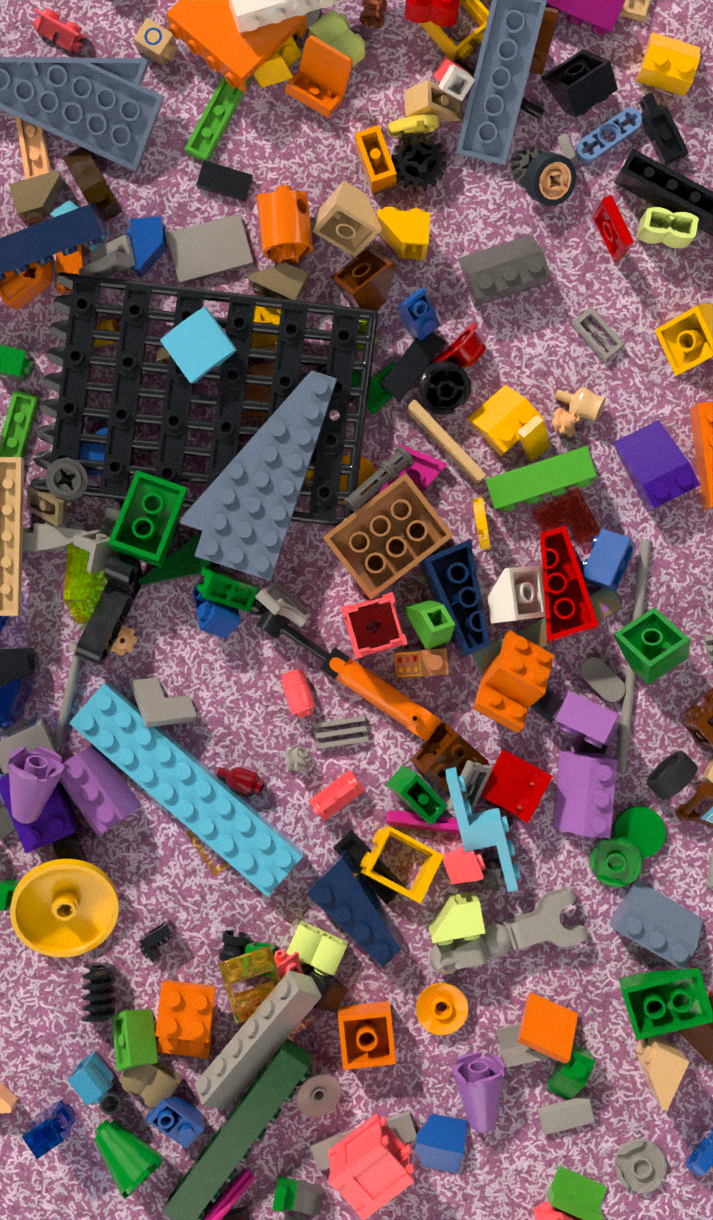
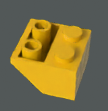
M395 207L378 209L377 218L382 227L379 235L400 259L426 260L429 244L430 213L418 208L410 209L409 211H399Z

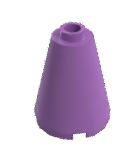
M27 746L14 750L9 757L12 816L20 823L28 824L39 818L64 772L65 767L61 763V756L44 747L36 746L35 750H26Z
M482 1052L467 1053L456 1059V1065L452 1066V1074L470 1127L479 1133H487L496 1125L505 1076V1064L501 1058L491 1053V1058L481 1057Z

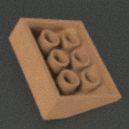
M405 473L322 538L368 599L372 600L452 538L454 534L407 473Z

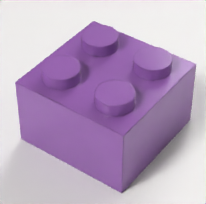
M569 691L555 720L561 723L559 728L576 737L581 733L585 735L584 740L601 748L603 744L610 746L623 718L619 714Z

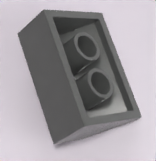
M531 234L458 258L474 307L546 284L551 276L543 250Z

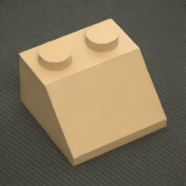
M343 180L320 207L312 232L356 257L381 232L382 227L367 195Z
M659 1036L641 1039L638 1041L636 1048L638 1060L649 1090L660 1107L667 1111L688 1067L689 1060L676 1044Z

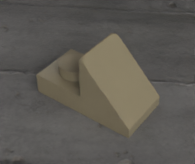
M29 484L27 486L26 509L57 527L62 526L68 514L69 500L59 499L50 491L35 490Z

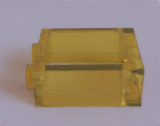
M270 946L218 963L235 1024L248 1020L259 1007L255 1006V1004H261L280 982L277 964ZM269 972L271 982L234 994L231 984Z

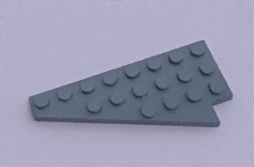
M0 57L1 110L135 172L139 170L165 97L141 86L150 63L145 58Z
M311 370L180 519V524L202 531L195 553L196 557L269 581L272 580L337 378Z

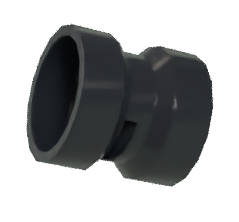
M223 931L221 940L224 945L219 951V960L232 964L244 963L245 952L243 951V946L247 944L248 934L239 932V937L233 936L234 931Z

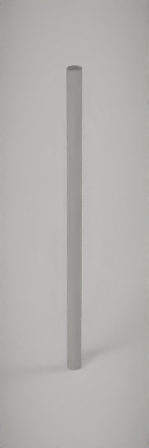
M641 540L632 622L642 616L644 611L651 541ZM628 662L621 712L623 719L620 723L616 756L618 772L626 771L636 673L630 668Z

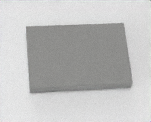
M240 213L166 233L180 285L254 265Z

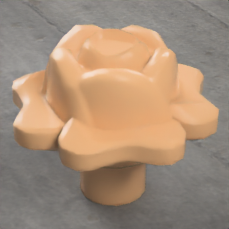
M558 408L554 412L555 418L552 420L554 430L570 438L576 433L575 423L580 420L579 414L577 412L569 414L568 411Z
M123 625L111 651L118 653L120 656L124 655L125 651L128 653L132 652L133 645L138 640L137 637L133 636L134 629L126 628Z

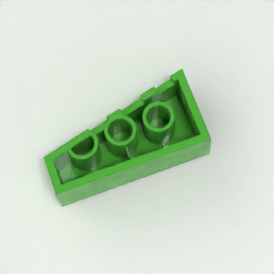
M585 446L485 480L494 509H502V513L517 509L516 504L527 502V505L542 501V496L552 494L555 497L567 493V489L575 486L578 489L593 484V481L598 480V476L590 451Z

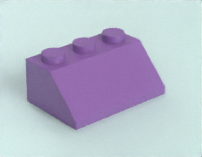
M94 745L87 747L62 763L65 768L59 782L97 836L141 806L110 759Z
M559 751L553 828L586 837L610 838L618 761L611 754Z

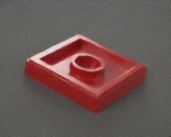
M609 195L602 199L593 216V220L612 260L616 262L624 258L633 245L634 240L612 195Z

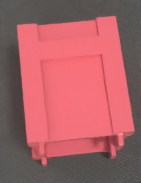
M393 592L369 601L341 607L356 659L408 644L397 615ZM370 619L381 623V627L377 629L378 633L376 634L366 629V626L370 624Z
M378 1113L374 1114L328 1150V1157L330 1158L329 1184L344 1197L362 1220L368 1218L414 1182L412 1173L415 1170L413 1163L410 1164L409 1157L412 1152L411 1145L408 1144L406 1146L386 1125V1117L381 1118Z

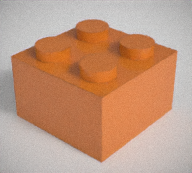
M383 1001L340 1006L338 1009V1024L343 1070L396 1064L390 1002Z

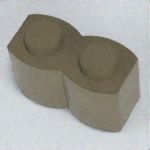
M158 1060L157 1063L152 1065L135 1066L125 1070L119 1081L126 1092L140 1095L148 1107L155 1109L164 1098H171L183 1077Z

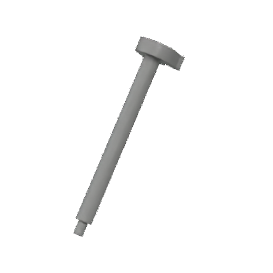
M72 642L69 645V651L74 652L53 741L55 753L59 752V748L63 743L82 658L75 654L77 643Z

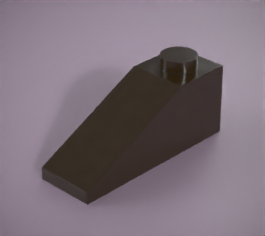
M80 147L63 157L87 203H96L103 223L122 212L87 149Z

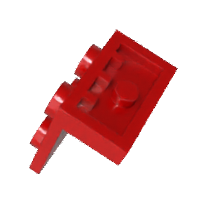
M503 749L492 767L493 770L480 796L529 823L553 776Z

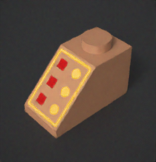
M447 648L393 653L396 678L449 674Z

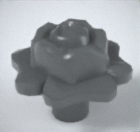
M485 860L483 862L486 869L482 870L484 879L478 880V883L480 885L485 884L487 890L499 891L500 886L504 884L502 880L504 876L503 871L496 862L490 863Z

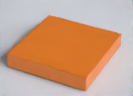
M530 992L526 999L517 1042L566 1064L571 1056L578 1013Z

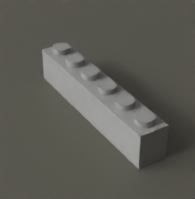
M289 970L195 1082L194 1085L203 1106L227 1110L322 996L311 976Z

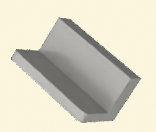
M122 235L97 248L94 253L91 251L89 253L91 263L78 270L79 274L110 278L135 266L130 237Z
M105 527L75 535L73 545L90 552L87 565L88 572L94 573L105 570L109 558L113 555L123 558V554L112 551L108 544L113 529Z
M521 1024L502 1027L496 1030L505 1068L545 1060L551 1057L517 1042Z

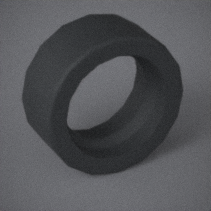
M677 751L664 759L651 772L646 784L660 799H669L690 783L697 773L698 766L685 752Z

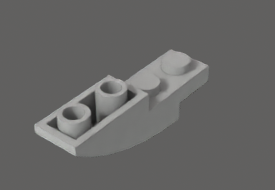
M44 520L43 524H34L33 533L32 528L23 527L22 553H44L75 546L73 542L76 534L88 531H84L85 526L69 524V528L57 527Z

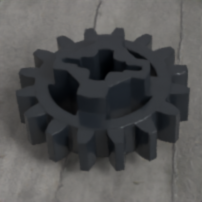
M411 133L410 141L403 137L401 139V146L395 145V154L391 156L395 171L398 173L396 181L404 180L405 189L409 185H413V191L416 192L418 186H422L425 192L429 183L433 187L436 186V178L442 180L444 175L442 170H446L447 162L443 161L446 159V152H440L442 148L441 142L436 145L433 144L434 136L426 140L424 133H421L420 138H416L414 133ZM410 150V154L408 156H404L405 153ZM416 159H419L420 163H423V164H422V165H419L418 162L415 161V160H416ZM436 165L434 170L428 175V169Z

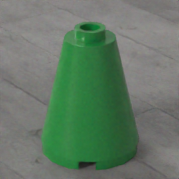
M105 1120L95 1130L97 1136L94 1138V1141L120 1195L125 1200L133 1193L136 1187L140 1186L161 1165L165 1158L116 1120L110 1123L108 1120Z

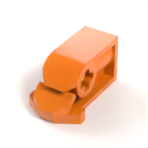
M38 261L28 264L30 270L15 275L14 270L6 272V279L0 281V296L5 304L17 311L47 289L53 277V261L43 265H39Z

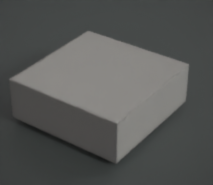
M564 133L557 138L564 156L569 158L573 165L579 164L568 134Z

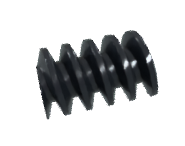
M110 963L86 964L83 967L89 969V972L82 974V978L88 979L89 982L83 984L82 989L89 990V993L82 995L81 999L89 1001V1004L81 1006V1009L88 1011L89 1014L82 1016L81 1020L84 1022H104L115 1014V1008L112 1006L115 1004L116 999L112 995L115 994L116 989L112 985L115 983L116 978L112 974L115 973L116 967Z

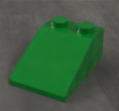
M137 470L108 542L112 551L162 568L174 536L187 488Z
M699 968L643 972L619 978L622 995L636 1040L713 1022V1011Z

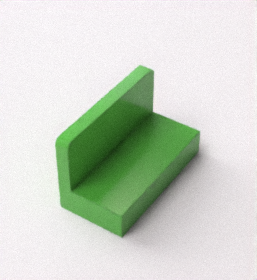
M125 1010L112 1016L116 1070L124 1071L135 1066L157 1063L152 1010Z
M559 1166L547 1193L550 1205L583 1220H603L604 1218L600 1205L607 1191L606 1186Z

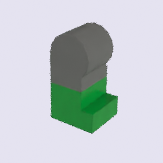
M278 1176L272 1210L283 1212V1209L297 1212L301 1211L308 1215H317L321 1212L325 1190L317 1184Z

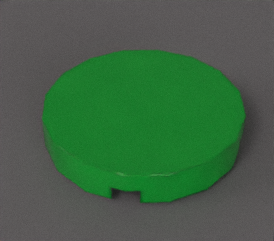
M634 806L624 809L617 816L613 824V835L623 836L632 840L639 847L642 858L653 856L661 849L665 841L666 828L662 818L655 811L645 806Z
M610 835V838H601L594 844L590 852V868L601 883L609 887L621 888L638 879L642 871V855L639 847L632 840L623 836Z

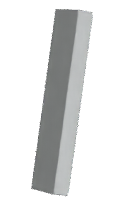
M410 1111L386 1118V1125L402 1142L408 1143L416 1140L417 1133ZM355 1129L310 1143L318 1171L330 1168L328 1150Z

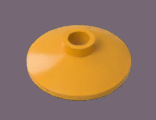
M432 984L424 989L418 997L416 1003L418 1021L430 1033L436 1035L451 1034L457 1031L466 1021L468 1015L467 999L463 992L452 984ZM439 1002L446 1004L444 1009H438L436 1005Z

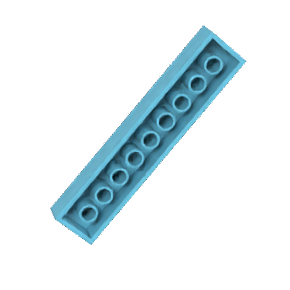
M103 683L69 722L73 728L267 897L303 857L304 852L235 791L230 789L227 784L160 726L145 728L139 708L111 683Z

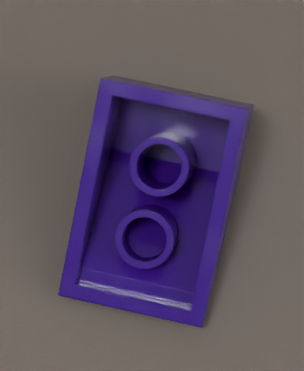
M659 420L612 443L647 512L701 485L689 461Z

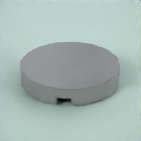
M639 1138L627 1141L622 1145L614 1161V1169L620 1183L629 1191H636L639 1194L653 1192L661 1186L668 1166L665 1155L657 1144L648 1139Z

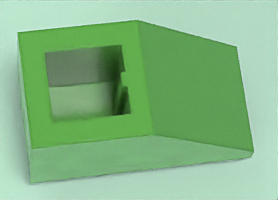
M425 599L404 606L403 610L426 650L450 642L455 623L443 604Z

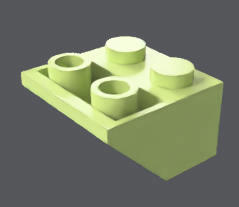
M475 891L448 896L429 924L432 943L438 942V945H448L454 942L453 939L464 937V940H475L480 937V934H485L480 901Z

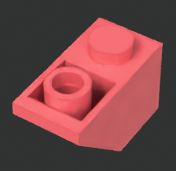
M463 846L442 854L444 855L442 860L451 884L484 879L482 870L486 869L478 849L465 852Z

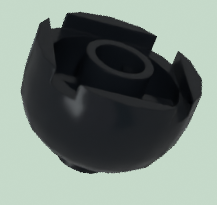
M448 360L436 361L428 365L422 372L418 381V392L422 402L429 410L436 414L445 415L455 412V408L467 402L471 394L472 383L467 372L458 364Z

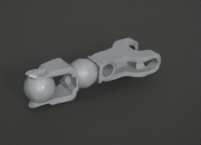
M564 887L544 893L538 900L534 910L503 921V925L489 924L485 927V934H480L478 939L464 940L463 937L453 939L454 942L448 945L435 944L429 956L433 969L441 974H453L461 968L483 965L487 963L489 956L502 957L511 948L515 951L544 941H551L557 946L566 948L585 941L588 938V933L584 926L580 924L563 926L560 923L562 909L576 900L574 889Z

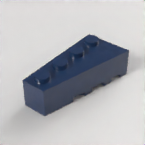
M345 849L316 878L306 894L373 959L384 967L401 950L404 938L386 910L380 905L377 900L378 897L370 889L362 873L352 861L351 855Z

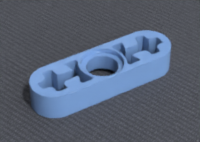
M626 108L582 138L575 150L578 160L584 164L592 163L637 132L642 123L640 112L634 108ZM626 117L628 119L633 118L635 120L633 126L631 124H627L622 128V130H620L619 127L623 125L624 121L626 120ZM609 130L614 133L615 140L613 142H606L602 139L601 133ZM595 141L598 145L593 148L591 155L589 153H582L584 145L589 148L594 145Z

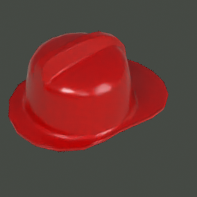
M477 323L469 325L454 343L436 356L430 364L436 361L448 360L458 364L461 368L472 366L486 350L485 344L475 332Z

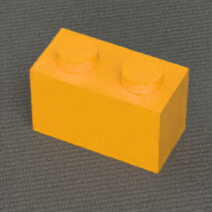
M377 125L354 133L355 149L371 194L395 186L397 173L380 126Z

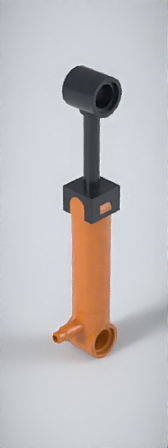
M266 609L256 624L258 627L276 639L282 633L324 661L320 668L322 671L428 742L442 720L336 647L329 653L289 626L290 619L279 614L274 615L269 609Z

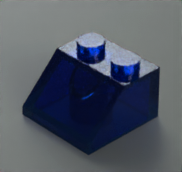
M33 677L19 678L0 687V729L3 730L17 724L15 719L23 715L35 683Z

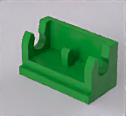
M203 566L201 574L205 579L203 585L197 584V590L202 593L204 599L250 612L259 589L248 580Z

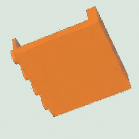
M179 0L166 13L169 24L168 29L173 33L174 38L183 40L194 55H200L214 72L219 71L231 87H237L243 93L247 91L245 81L294 33L301 38L307 32V18L305 14L284 19L279 23L261 26L253 31L239 33L229 6V0Z

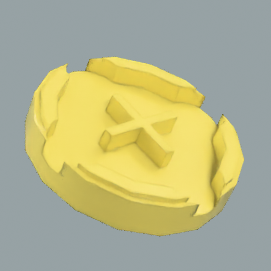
M430 114L398 119L387 125L388 135L392 138H402L403 133H410V135L414 133L415 136L421 135V133L427 134L439 127V119L437 115Z

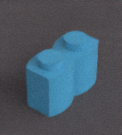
M95 1050L74 1068V1072L67 1079L84 1103L89 1106L92 1102L94 1105L99 1104L108 1095L107 1091L113 1086L112 1080L115 1075Z

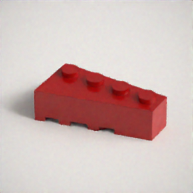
M566 525L540 533L547 644L597 629L599 624Z

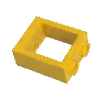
M459 0L460 4L480 27L457 46L438 25L431 21L420 23L443 52L454 61L460 58L462 60L466 59L472 53L473 47L483 41L489 11L479 0Z
M384 826L383 829L379 828L372 840L375 845L371 853L367 852L361 861L360 866L363 867L361 873L421 904L444 855L390 826ZM389 836L426 855L410 890L372 871Z

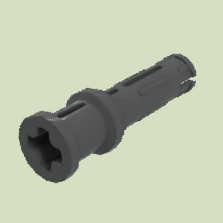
M399 446L395 449L396 453L387 461L383 460L380 462L379 469L344 499L346 506L352 512H356L361 505L386 483L396 481L398 474L407 466H413L414 460L408 451ZM373 483H375V485H373L367 492H365L363 495H361V494H362L365 490H367Z

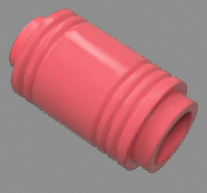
M301 669L282 674L283 680H281L291 715L297 714L299 719L313 714L312 709L316 708L306 674L302 673Z

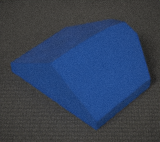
M433 1113L429 1116L427 1122L417 1133L414 1148L423 1167L453 1173L458 1172L464 1155L467 1120Z

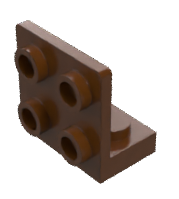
M712 688L704 694L705 700L699 706L694 704L684 712L686 717L681 721L701 745L713 747V722H707L713 716Z
M445 721L428 742L426 741L410 759L424 775L450 797L446 769L456 767L458 776H460L467 760L473 763H480L482 766L488 764V760Z

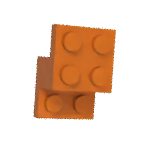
M510 630L504 637L500 654L483 671L473 709L519 733L524 727L528 708L546 692L554 654Z
M172 980L162 981L155 1036L159 1037L157 1052L209 1059L216 1004H214L216 986Z

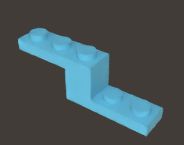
M456 767L446 769V779L465 852L496 845L508 892L518 890L516 880L521 879L518 863L512 864L511 856L516 855L512 840L507 841L505 833L510 832L506 816L501 817L499 808L472 813L469 799L464 800L462 793L467 791L463 775L458 776Z

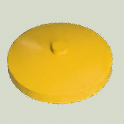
M76 859L53 860L35 867L20 880L12 896L10 919L16 935L30 949L51 957H73L93 950L107 939L117 922L119 900L112 880L98 867Z

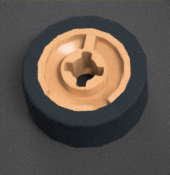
M544 152L537 155L529 163L525 172L524 185L526 192L531 199L547 206H556L563 203L572 194L576 184L575 166L569 158L561 154Z

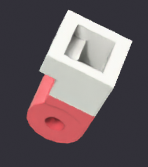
M444 56L434 73V77L440 81V89L463 101L475 81L460 64L447 56ZM465 80L463 87L460 89L462 82Z

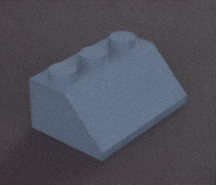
M635 880L632 882L609 924L619 933L676 967L685 969L697 949L703 919L639 880Z

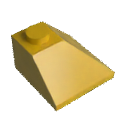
M711 302L697 305L655 329V333L675 376L713 357V305Z

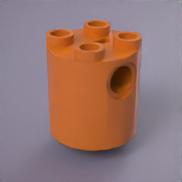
M281 185L276 187L275 192L261 193L256 196L263 256L279 264L286 262L293 265L299 262L300 257L310 254L314 248L307 192L293 191L291 186Z

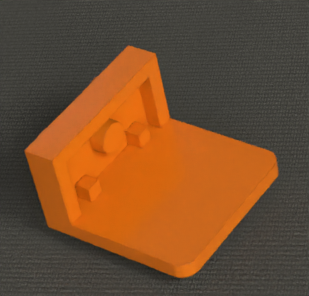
M311 35L306 39L299 70L286 84L285 93L329 118L343 101L353 61L348 56Z

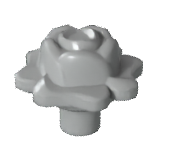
M290 745L288 750L284 752L287 757L286 767L289 771L295 770L296 772L303 771L307 773L309 768L313 766L310 761L309 750Z

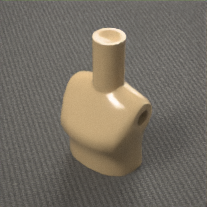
M584 387L579 388L574 395L559 389L555 395L556 400L570 404L569 414L577 412L580 419H588L595 423L606 401V397L596 395Z

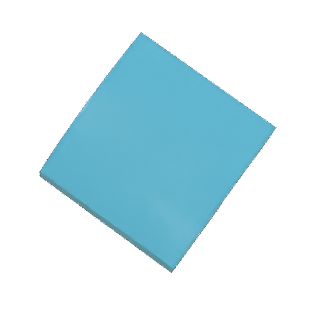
M203 307L192 314L160 340L190 383H196L213 367L220 366L237 351L207 307Z

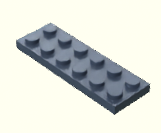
M492 0L474 74L475 81L471 87L456 154L506 166L547 0Z

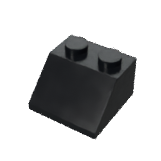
M584 49L541 77L561 109L575 118L586 114L588 109L599 102L605 101L609 98V95L618 90L611 62Z

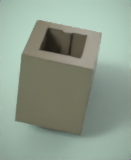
M283 262L250 274L248 281L252 287L251 290L260 296L265 297L268 294L275 298L299 301L308 284L309 275L307 272Z

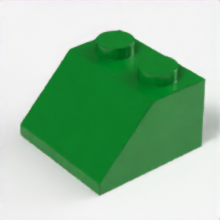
M655 607L614 634V638L630 668L648 685L689 658L690 639Z

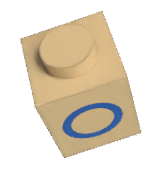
M146 18L133 39L137 51L162 66L165 65L167 60L171 61L177 51V44L173 33L149 18Z

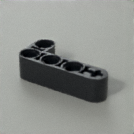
M114 555L109 558L104 570L107 584L75 650L76 656L100 665L106 661L142 586L139 580L143 578V574L139 565Z

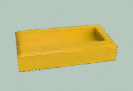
M538 415L518 431L525 455L531 462L551 446L544 420Z

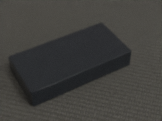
M204 160L196 185L197 188L246 202L253 175Z

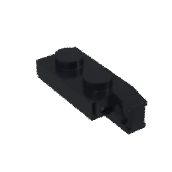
M652 92L643 96L639 102L643 111L641 113L642 124L661 164L668 166L686 157L689 151L668 107H664L662 104L658 105Z

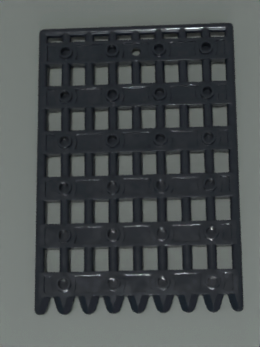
M66 272L57 274L58 283L72 289V294L58 296L53 300L54 308L69 315V319L54 322L49 327L53 336L66 341L65 346L51 348L46 352L47 359L61 366L62 371L47 374L43 378L44 385L58 392L59 397L44 400L40 404L41 411L55 418L56 422L43 425L36 431L39 439L53 445L52 449L37 452L33 456L36 465L47 470L54 461L68 457L69 459L79 461L86 470L101 471V486H87V490L82 496L125 501L129 491L130 475L135 476L137 470L181 486L182 481L207 484V489L240 452L238 451L240 436L253 437L260 429L259 427L242 425L243 410L266 412L269 419L303 381L300 380L302 364L327 367L326 375L337 378V382L316 443V460H311L308 468L309 471H314L312 487L302 486L299 495L311 497L309 513L294 511L291 521L338 526L354 513L345 504L343 517L335 516L337 500L344 501L346 497L357 489L378 322L377 311ZM101 288L125 290L123 306L100 303ZM153 294L177 297L175 312L151 309ZM205 300L229 303L227 318H214L221 328L226 329L225 334L237 351L221 364V370L211 369L202 377V379L219 380L218 396L193 393L194 383L189 382L171 355L169 356V364L145 361L146 346L165 348L160 341L163 337L148 335L150 320L173 322L174 329L185 319L202 309ZM256 306L281 309L279 325L254 322ZM98 313L122 316L120 332L96 329ZM308 313L332 315V330L306 328ZM360 319L367 320L365 335L358 334ZM253 332L278 335L276 351L251 348ZM95 339L118 342L117 357L93 355ZM304 340L330 341L328 357L303 354ZM356 345L364 346L362 361L355 360ZM250 358L275 361L273 377L248 374ZM92 365L115 368L113 383L90 381ZM143 371L167 374L166 389L141 387ZM353 371H361L359 387L351 386ZM246 385L271 387L270 402L245 400ZM88 391L112 394L110 409L87 407ZM140 397L164 400L162 416L138 413ZM350 397H358L356 413L348 412ZM192 404L216 406L214 422L190 419ZM332 411L339 413L340 416L337 420L330 419L329 415ZM85 417L109 420L107 435L84 433ZM347 422L355 423L353 439L345 438ZM137 423L161 426L159 442L135 439ZM188 430L213 432L211 448L187 445ZM82 443L104 445V461L81 459ZM344 448L351 449L349 465L342 464ZM134 449L158 452L156 468L132 465ZM185 455L210 458L208 474L183 471ZM63 472L65 477L62 478L59 484L68 482L70 485H73L71 481L76 474L67 475L66 472ZM341 474L348 475L346 491L339 490ZM46 476L36 477L31 481L33 489L50 491L46 484ZM185 498L182 508L190 509L198 499Z

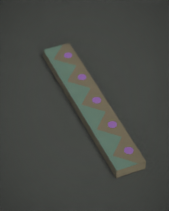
M603 588L589 595L597 620L622 609L613 591ZM545 617L515 632L541 648L549 645L547 644ZM504 638L472 653L481 674L500 654Z

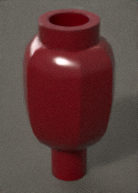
M220 767L217 772V777L226 780L229 788L241 795L251 797L255 794L259 796L263 790L265 781L260 780L259 775L251 770L241 767L227 770Z

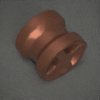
M362 0V7L364 9L359 17L361 24L375 28L382 27L385 22L383 13L387 10L388 2L386 0Z

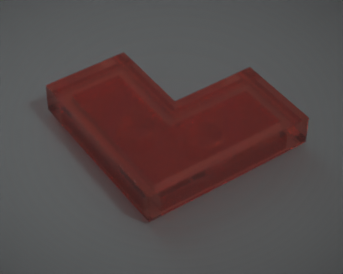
M578 488L531 512L542 533L558 528L566 523L578 546L599 535L601 531Z

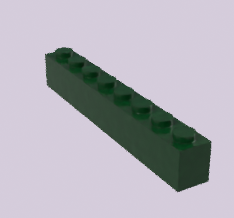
M288 1038L282 1043L167 1199L162 1211L173 1220H202L207 1211V1204L209 1202L214 1203L222 1191V1188H220L224 1182L228 1184L237 1171L236 1165L239 1161L242 1164L246 1161L252 1149L250 1147L254 1141L256 1143L261 1141L267 1130L265 1126L269 1121L271 1123L275 1122L282 1110L280 1108L284 1101L288 1103L297 1090L295 1088L299 1081L304 1082L312 1070L310 1067L311 1054Z

